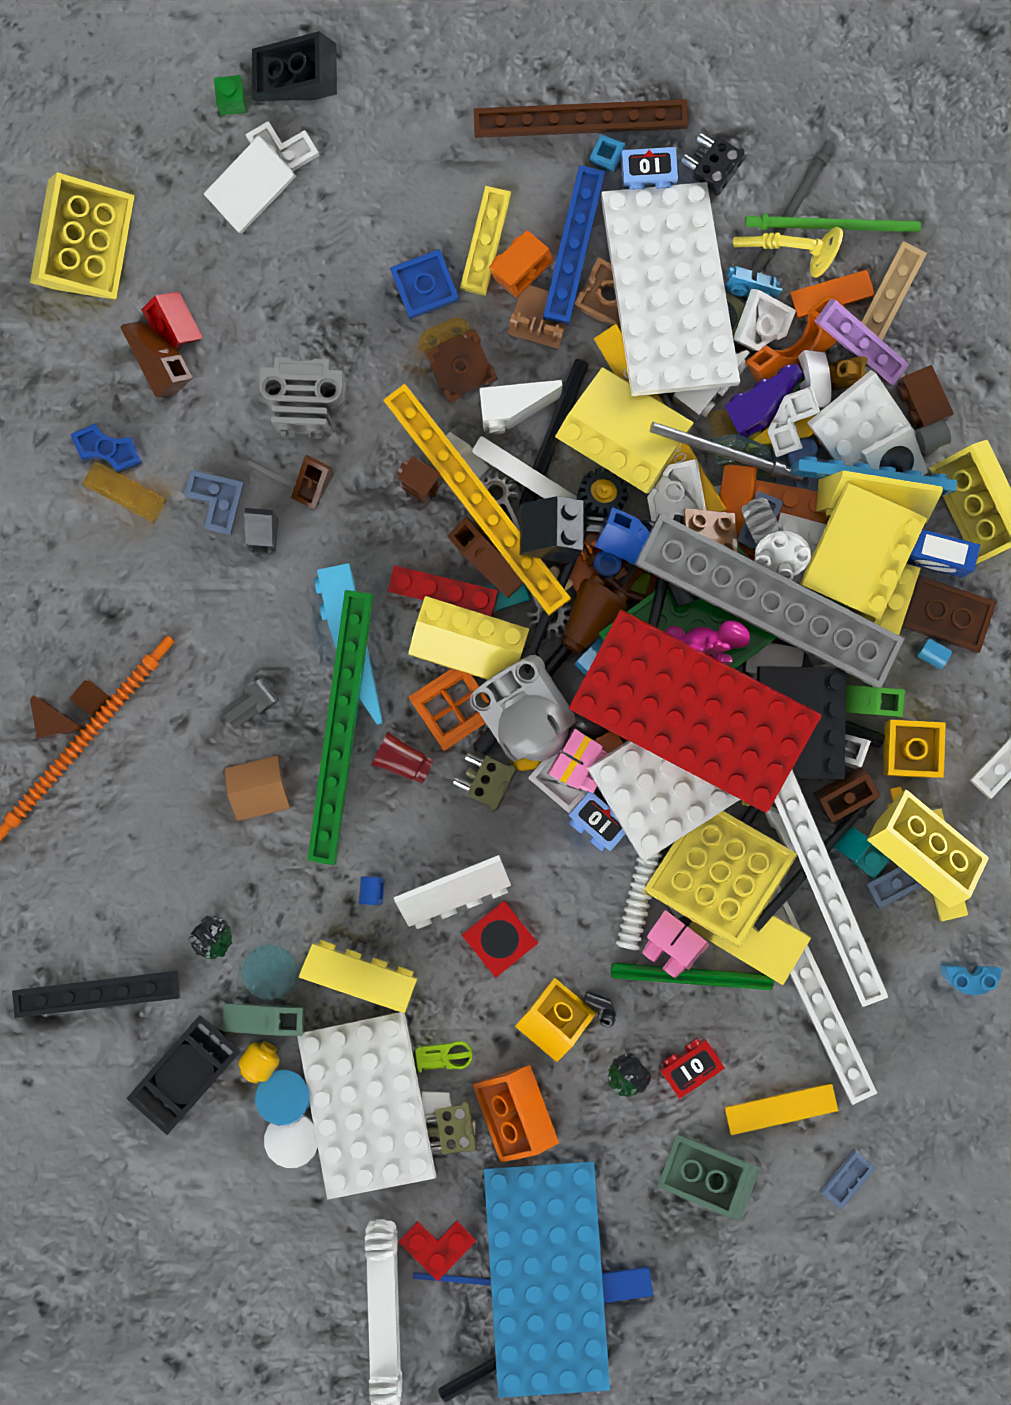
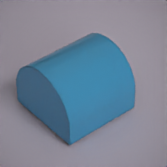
M600 134L589 157L591 163L604 171L614 172L621 158L622 150L626 147L625 143Z
M927 638L921 644L916 657L941 670L950 658L952 650Z

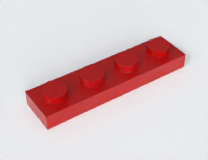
M395 565L388 588L390 593L423 601L425 596L490 617L494 615L499 591Z

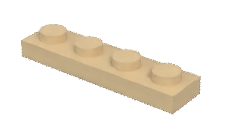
M904 241L901 243L861 321L881 340H883L927 254Z

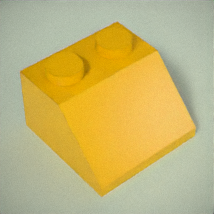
M554 978L527 1009L515 1027L558 1062L573 1047L596 1012L588 1005L583 1004L581 999Z

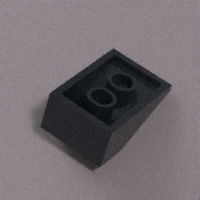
M320 31L252 49V100H316L337 94L336 43Z

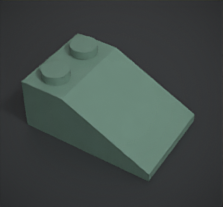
M676 1134L657 1187L731 1219L742 1220L760 1167Z

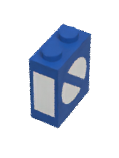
M922 529L906 564L963 578L974 571L980 544Z

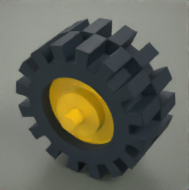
M596 468L594 473L592 470L588 472L587 476H584L577 491V500L584 501L583 507L585 509L583 513L607 516L612 507L621 511L628 498V493H626L628 486L627 484L623 485L625 480L622 478L618 479L614 473L610 474L606 468L604 472H601V468Z

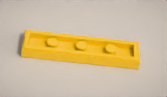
M832 1083L726 1106L724 1110L730 1135L836 1112L838 1107Z

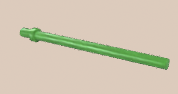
M768 214L745 216V227H760V230H767V228L833 229L834 227H839L842 230L920 232L921 230L920 221L768 217Z

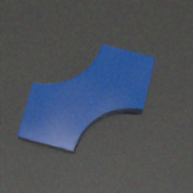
M96 424L70 434L82 460L89 458L103 459L109 462L117 473L143 463L131 437L121 439L108 437L99 430Z

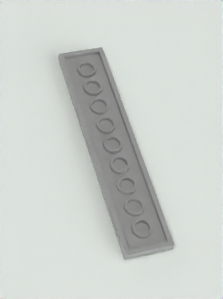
M658 514L634 564L876 688L882 687L904 641V638L663 514Z

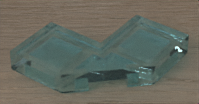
M735 433L710 439V441L772 462L774 461L770 447ZM713 453L717 465L735 461ZM757 468L756 477L769 475V472Z

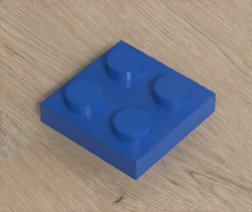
M440 249L390 267L409 320L459 301Z

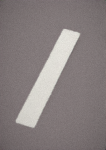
M480 436L474 446L473 454L544 499L560 496L577 500V496L483 436Z

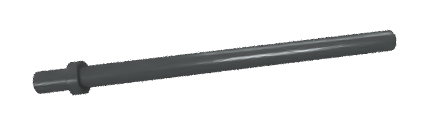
M826 140L820 152L815 153L813 164L781 217H794L821 169L829 163L828 157L835 147L833 142ZM774 228L772 233L779 232L780 235H783L787 228ZM763 248L750 269L752 271V280H755L757 272L761 273L774 249Z

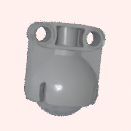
M529 655L508 666L478 687L470 697L472 707L480 713L507 757L513 762L523 757L532 761H543L554 757L566 744L569 728L576 722L574 712L568 709L569 704L547 673L543 660L536 655ZM525 664H529L534 668V676L529 675L525 671ZM482 692H485L490 696V703H486L482 700Z

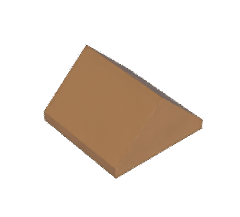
M278 755L225 768L227 795L237 821L290 808Z

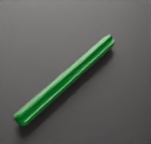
M612 963L610 971L611 977L615 979L772 990L774 986L772 978L758 973L693 968L687 970L685 968L680 975L673 978L662 969L664 966Z

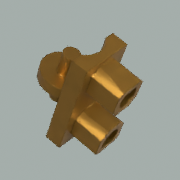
M860 356L828 363L831 391L850 388L867 374L865 366L868 362V357Z

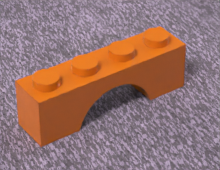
M827 295L807 311L806 329L794 345L784 350H774L765 345L745 361L756 383L760 380L774 377L786 365L797 364L802 370L798 356L804 350L825 353L827 349L837 342L835 338L815 322L830 299H836Z

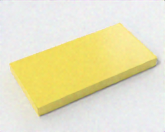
M775 915L759 932L752 928L740 948H737L694 921H691L689 928L695 933L784 985L811 939V936Z

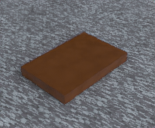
M919 575L902 628L975 653H980L997 602Z

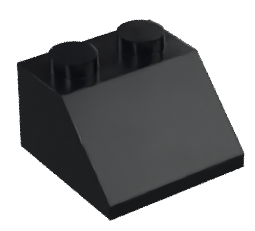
M556 496L522 503L520 506L519 555L572 564L583 551L584 501Z

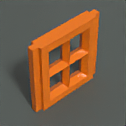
M452 668L408 697L443 751L486 724L478 711L465 719L457 708L470 699L471 694L479 685L471 674ZM463 679L471 692L453 702L446 690ZM482 692V700L486 703H490L485 694ZM442 694L449 706L432 717L424 704ZM453 710L461 723L443 733L436 721Z

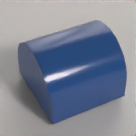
M361 876L359 904H383L385 882L383 877Z

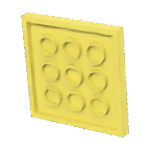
M722 811L674 842L644 888V891L737 948H740L795 861L797 853Z

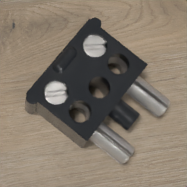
M700 133L696 141L708 148V151L706 152L699 147L694 155L701 159L700 162L686 154L683 156L681 163L694 170L693 178L699 182H706L707 186L715 191L714 194L718 196L743 163L745 150H739L719 136L713 141Z

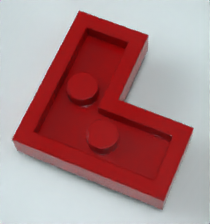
M458 1220L438 1240L417 1221L398 1242L439 1281L477 1239Z

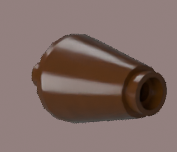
M591 575L589 579H583L580 583L563 632L564 639L561 643L576 654L586 650L600 637L599 632L615 621L620 609L625 612L629 610L626 604L628 597L618 590L610 591L604 587L605 582L594 575Z

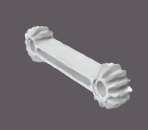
M377 1219L368 1223L364 1246L367 1258L370 1357L369 1400L371 1405H400L403 1381L400 1366L397 1270L398 1231L394 1222L385 1219Z

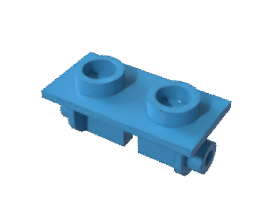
M736 265L729 267L726 277L729 280L724 287L727 292L733 295L749 297L751 289H757L776 299L782 292V288H779L780 281L776 280L774 276L757 272L755 280H752L751 270Z

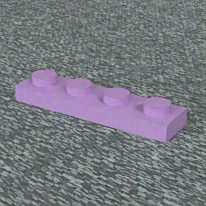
M830 299L815 320L819 326L855 357H868L866 366L888 385L893 386L909 365L836 300Z

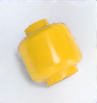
M267 1041L250 1043L239 1059L240 1074L246 1080L255 1084L268 1081L280 1062L276 1053V1047Z

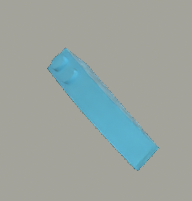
M349 563L318 569V577L314 578L317 594L322 593L324 602L319 604L322 620L327 619L336 649L345 590L356 591ZM367 646L360 700L379 726L383 725V719Z

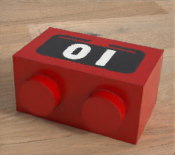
M698 1037L684 1046L686 1049L678 1056L673 1053L661 1062L663 1066L659 1069L679 1099L725 1069L705 1038L699 1040Z

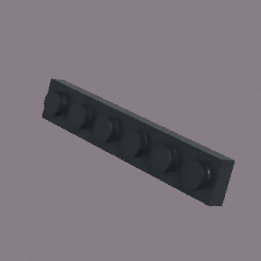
M178 970L12 990L15 1018L179 999Z

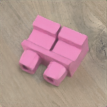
M665 910L647 935L649 941L642 954L655 963L663 951L667 953L671 958L662 969L673 978H676L685 968L689 970L699 955L704 953L709 947V943Z

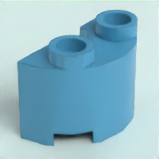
M940 965L942 977L956 991L970 995L985 994L995 989L1002 972V968L997 966H975L974 971L968 973L966 967Z

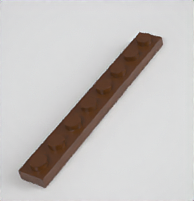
M687 99L473 108L475 138L687 129L688 127Z

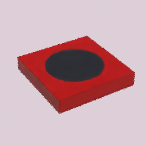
M505 901L501 902L462 934V937L495 978L538 944Z

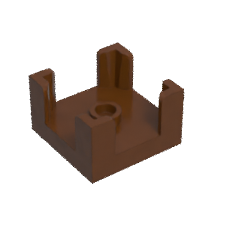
M471 328L423 351L445 400L449 403L459 399L461 394L482 384L488 385L498 380L493 367L489 365L482 350L481 340L475 329Z

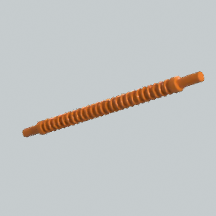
M167 635L150 655L146 654L142 658V664L136 665L138 669L131 671L133 675L126 677L127 682H121L122 688H116L117 693L111 694L112 699L106 700V706L101 705L102 710L95 712L97 716L90 718L91 723L85 724V730L80 729L81 734L75 735L76 740L70 741L71 746L65 747V753H59L61 757L54 759L55 764L49 765L50 770L44 771L45 776H39L40 781L38 783L34 782L35 787L33 789H28L29 794L23 795L24 800H18L19 805L13 806L14 811H9L4 816L5 821L0 825V842L13 827L17 828L22 823L21 818L27 817L26 812L32 811V805L37 806L36 801L38 799L42 800L41 795L43 793L47 794L46 789L48 787H53L52 782L58 781L57 776H63L62 771L68 770L67 765L73 764L72 759H77L79 752L83 753L82 748L89 746L87 742L94 740L93 735H99L98 729H104L103 724L109 723L108 718L114 717V711L119 712L118 707L120 705L124 706L123 701L125 699H130L128 695L135 693L134 688H140L139 682H145L144 677L150 676V670L154 671L159 666L158 661L175 643L171 637Z

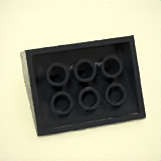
M757 666V681L821 714L818 724L792 768L795 777L799 779H845L846 672L838 668Z

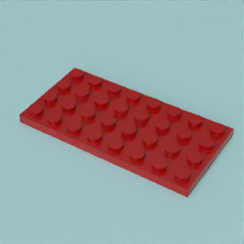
M621 609L568 708L765 813H768L821 718L820 713Z

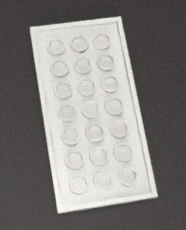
M707 183L672 185V188L661 189L646 187L645 189L603 191L601 193V203L631 396L738 386L740 377Z

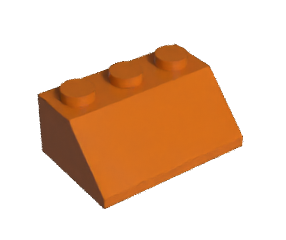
M531 1065L511 1069L472 1084L501 1163L538 1155L559 1143Z

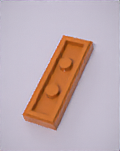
M863 270L789 293L793 309L796 310V319L808 317L807 311L827 295L843 303L845 306L875 296L868 271Z

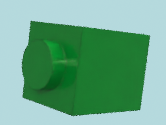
M241 75L215 77L216 105L220 115L247 113L245 86Z

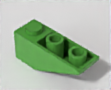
M846 685V713L903 717L905 689Z

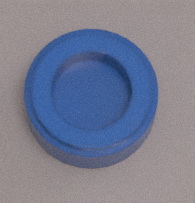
M600 551L593 562L594 571L602 578H612L618 574L621 568V558L611 553Z

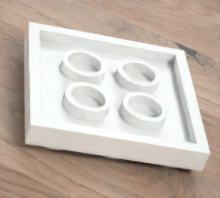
M872 370L807 422L831 458L843 461V465L853 466L856 463L865 464L861 453L862 450L906 426L912 428L877 374Z

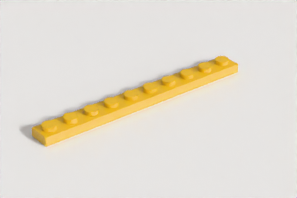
M403 384L383 399L390 411L437 472L441 474L444 481L548 616L570 601V596L541 559L519 555V530L407 385Z

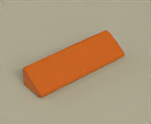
M725 465L719 497L727 509L724 512L735 513L738 539L745 522L741 512L742 506L752 500L757 468ZM738 543V546L743 551V545Z

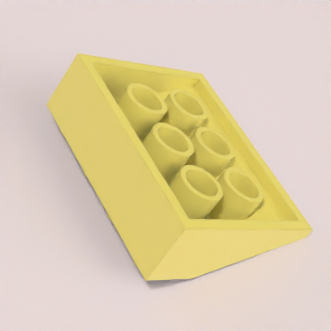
M58 172L50 177L46 189L30 283L54 290L115 300L118 293L135 195Z
M602 367L571 409L555 437L643 492L650 493L682 445L681 442L649 432L652 422L689 433L694 422L650 395L631 396L630 383Z
M846 482L800 584L880 620L927 518Z

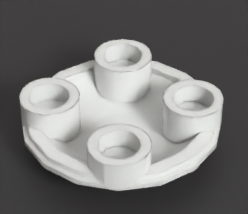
M778 531L768 534L760 540L755 549L756 563L790 580L806 568L811 558V551L807 542L800 535L792 532Z

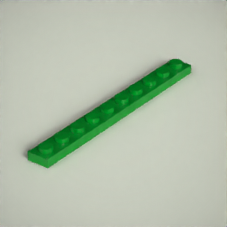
M345 590L307 861L335 865L337 862L374 594L351 590Z

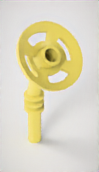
M834 227L821 240L818 238L814 240L780 235L779 232L775 234L764 233L763 236L734 237L733 246L734 248L763 247L764 249H774V247L775 249H780L783 246L808 249L809 253L813 254L810 261V275L817 278L827 270L834 260L842 242L843 231L839 227Z

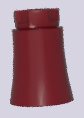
M387 731L371 766L393 772L411 781L414 779L423 784L434 760L424 756V753L410 747Z

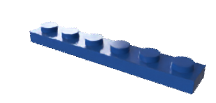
M579 165L545 306L544 320L565 325L570 323L605 175L603 170Z

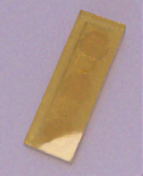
M94 461L82 483L85 487L153 524L167 502L163 497L97 461Z

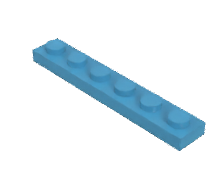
M803 456L791 464L790 475L821 479L840 471H849L943 487L941 495L955 492L957 480L947 479L948 475L931 474V477L922 476L921 471L907 470L905 473L896 472V468L880 467L877 470L870 469V465L864 463L847 466L843 465L844 462L840 460H828L827 463L817 462L816 457Z

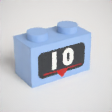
M676 147L622 150L621 172L623 190L645 189L646 187H656V189L672 188V185H676L678 180Z
M588 792L568 815L572 819L569 824L580 834L584 830L593 837L590 842L601 852L605 848L611 851L626 834L611 808L592 792Z

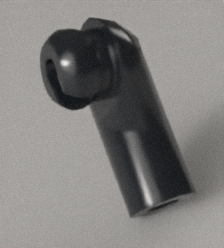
M587 991L583 1004L596 1008L602 1026L607 1028L613 1026L617 1015L612 1001L609 998Z

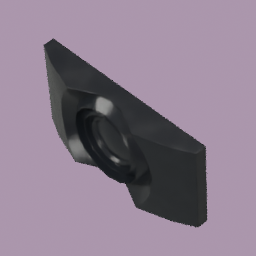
M200 1014L126 1099L161 1131L168 1135L227 1069L241 1050Z

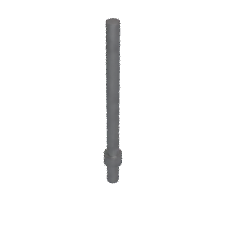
M652 422L649 432L767 471L771 476L777 478L785 477L800 483L804 479L801 476L790 475L791 468L787 467L784 462L778 460L772 462L656 422Z

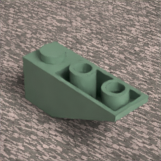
M224 1003L223 1031L276 1036H303L305 1034L306 1005Z

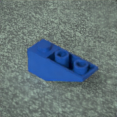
M612 507L599 530L595 547L627 560L631 564H635L650 532L638 518Z

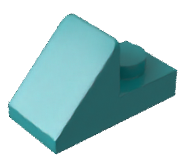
M852 827L836 844L834 849L869 877L875 879L890 859L867 841L868 837Z

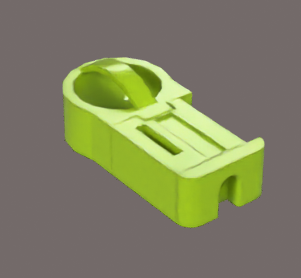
M458 1040L452 1043L420 1046L415 1052L417 1069L420 1073L423 1072L422 1068L433 1070L445 1068L444 1066H446L447 1070L463 1069L470 1064L473 1056L470 1045ZM455 1045H463L469 1050V1052L448 1054L450 1048ZM470 1057L469 1060L463 1064H455L450 1061L453 1059Z

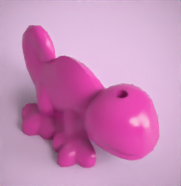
M734 620L723 622L718 631L708 627H696L685 634L682 628L674 625L668 627L665 633L726 665L732 664V657L722 652L743 648L750 643V633L746 626Z

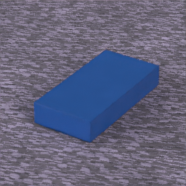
M649 1266L602 1273L604 1303L653 1296Z

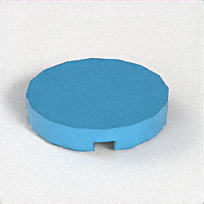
M290 1070L274 1071L268 1081L259 1083L256 1090L255 1104L259 1114L266 1121L277 1126H289L298 1122L310 1105L306 1081L299 1074Z

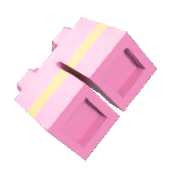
M572 728L562 751L580 760L582 763L580 764L559 752L547 774L577 790L581 788L593 793L597 785L586 767L608 753L602 750L603 746Z

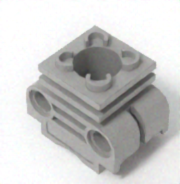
M274 357V368L260 367L259 389L275 416L271 417V423L277 433H281L282 437L295 438L297 434H309V438L323 439L324 435H331L329 425H331L332 419L330 414L342 411L346 403L347 382L343 380V371L331 369L329 359L295 361L286 357ZM281 390L277 395H272L273 392ZM328 393H335L332 397H325Z

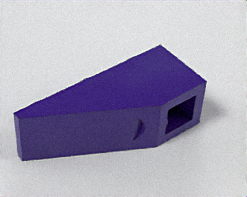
M797 364L782 367L774 377L758 381L753 386V389L745 394H736L730 399L728 404L724 405L738 433L744 439L770 425L778 412L784 396L793 391L804 374Z

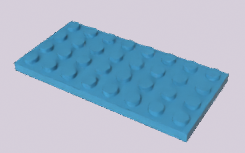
M594 1161L484 1168L498 1398L609 1391L610 1381Z

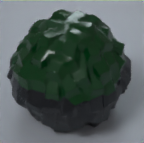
M205 916L201 920L202 923L191 932V936L188 939L192 945L191 947L196 952V955H201L206 959L224 957L232 944L230 926L223 918L218 919L215 916Z
M632 1053L620 1055L617 1059L613 1060L612 1065L608 1069V1086L614 1089L619 1096L631 1097L638 1093H643L651 1081L650 1072Z

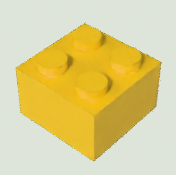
M906 720L885 721L883 776L944 778L946 723Z

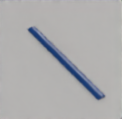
M415 1272L413 1274V1279L437 1281L431 1274ZM443 1275L439 1280L443 1282L491 1286V1279Z

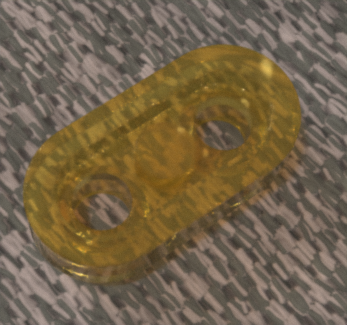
M455 317L427 329L419 338L422 353L424 354L423 351L434 347L427 343L430 338L437 339L436 345L457 336L452 333L454 327H460L462 329L461 333L470 329L469 324L464 319Z

